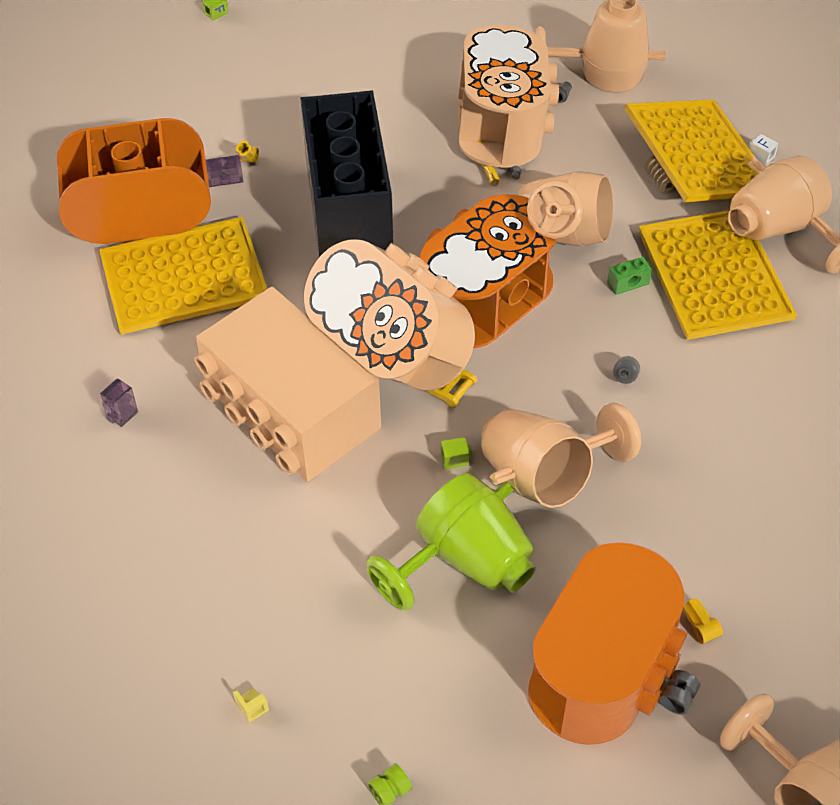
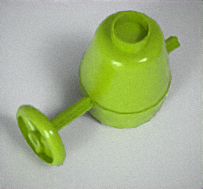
M465 473L455 477L438 490L424 506L416 523L418 532L428 545L398 569L382 556L372 555L368 558L366 563L367 572L382 596L401 611L411 610L415 600L413 592L405 579L435 555L489 590H499L506 587L511 593H514L521 589L534 575L536 567L530 562L533 555L532 543L503 501L515 491L509 482H504L494 490L472 474Z

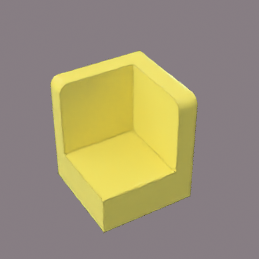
M251 689L242 696L237 690L233 692L236 704L249 723L269 711L266 698L263 694L259 695L256 689Z

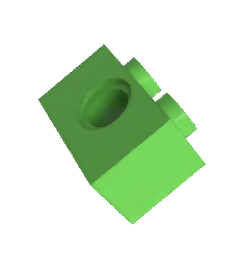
M644 257L636 258L609 267L607 282L615 295L649 285L652 269Z

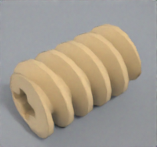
M655 155L649 157L645 162V169L654 180L657 188L663 193L675 187Z

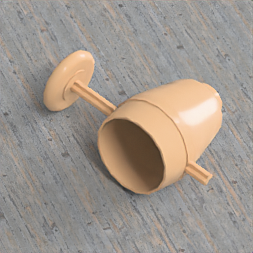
M637 0L604 1L596 12L583 48L547 47L548 57L583 58V72L586 80L592 86L609 92H623L636 87L642 80L648 60L665 61L666 51H649L646 12ZM536 27L534 34L540 37L546 44L544 27Z
M800 155L779 160L766 167L756 157L752 158L748 165L758 174L732 198L730 211L728 212V222L731 229L740 236L758 241L803 230L812 224L835 246L827 258L825 264L826 271L831 274L839 273L840 236L820 218L829 209L832 200L831 184L825 171L811 158Z
M575 171L531 181L521 186L517 195L529 198L527 205L528 220L533 229L543 237L557 239V243L574 246L605 243L608 240L613 221V194L611 183L606 175Z
M614 402L606 404L601 408L597 416V434L584 439L571 426L556 419L516 409L504 410L490 417L485 422L481 432L483 454L497 470V472L490 475L492 484L498 485L507 481L515 492L523 498L550 508L563 506L580 493L591 474L593 464L591 449L602 445L607 454L617 461L628 462L635 459L640 452L642 443L641 431L637 420L631 411L623 405Z
M765 693L756 695L748 700L730 718L720 736L722 748L732 751L746 744L751 738H754L789 770L775 788L774 800L776 805H812V803L818 800L822 805H840V739L798 760L763 728L774 708V699Z

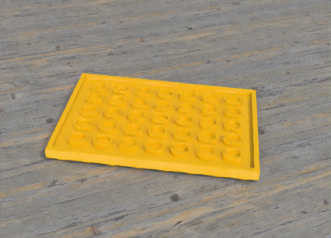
M714 99L626 104L625 111L685 202L731 199L758 174L748 165L752 158L755 157Z
M730 210L639 226L638 232L686 340L796 320L797 313L760 241L740 236L731 229L728 222V212Z
M243 216L194 227L180 234L151 237L99 249L121 335L243 306L267 290Z

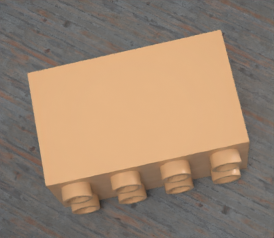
M273 286L196 336L199 355L194 357V361L204 376V380L199 383L203 394L211 402L219 399L225 405L224 409L227 416L235 425L239 426L245 423L251 429L250 435L260 449L265 450L270 447L277 453L276 460L288 475L297 472L308 483L381 428L379 378L365 369L328 337L308 316Z

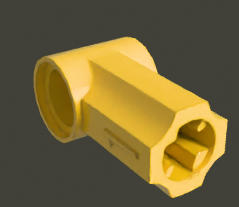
M241 141L236 145L239 161L258 162V147H252L248 141Z
M693 598L684 604L683 612L692 624L693 633L700 644L707 643L723 635L720 622L715 617L712 618L700 599Z

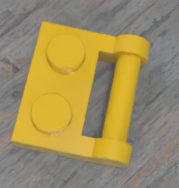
M463 369L449 384L426 392L445 401L450 407L455 408L468 388L477 382V377ZM461 378L465 381L453 395L449 392Z

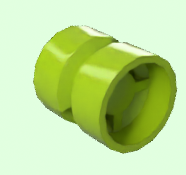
M397 763L385 769L383 776L378 774L367 782L372 796L379 805H391L396 801V796L402 797L413 789L408 776Z

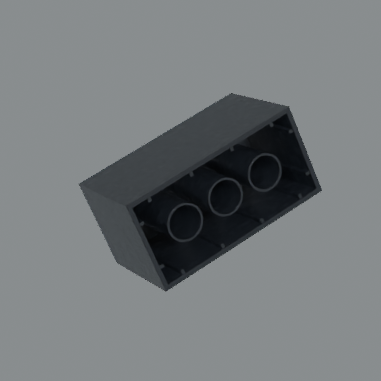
M373 90L300 97L306 165L319 257L330 247L347 240H362L386 251L390 243L393 244L392 191Z

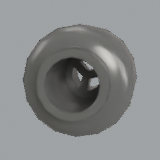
M631 356L621 357L613 368L614 377L623 384L634 382L640 373L639 362Z

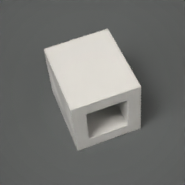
M760 134L756 139L751 140L749 148L762 164L767 165L776 156L779 143Z

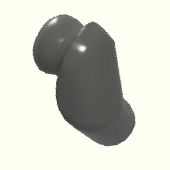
M519 166L501 167L503 170L511 171L512 178L519 179L520 174H522V169Z

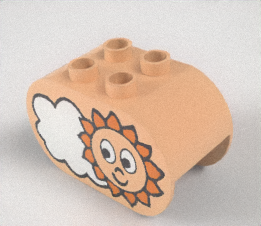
M489 25L477 28L465 37L458 95L459 146L466 156L478 163L504 168L524 165L535 159L540 153L544 133L552 134L554 113L550 111L552 105L557 106L559 98V84H555L557 63L548 61L547 46L536 34L516 26Z
M347 240L326 250L312 267L304 292V303L308 317L320 330L373 375L384 379H394L419 390H435L452 382L463 371L473 352L475 341L474 324L466 307L453 297L458 288L441 275L435 276L428 271L430 266L415 254L410 252L408 255L392 243H390L385 251L362 240Z

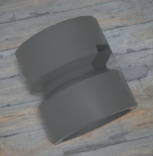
M675 670L668 681V686L665 687L659 698L660 703L673 713L679 715L686 714L692 699L701 686L700 682L686 671Z

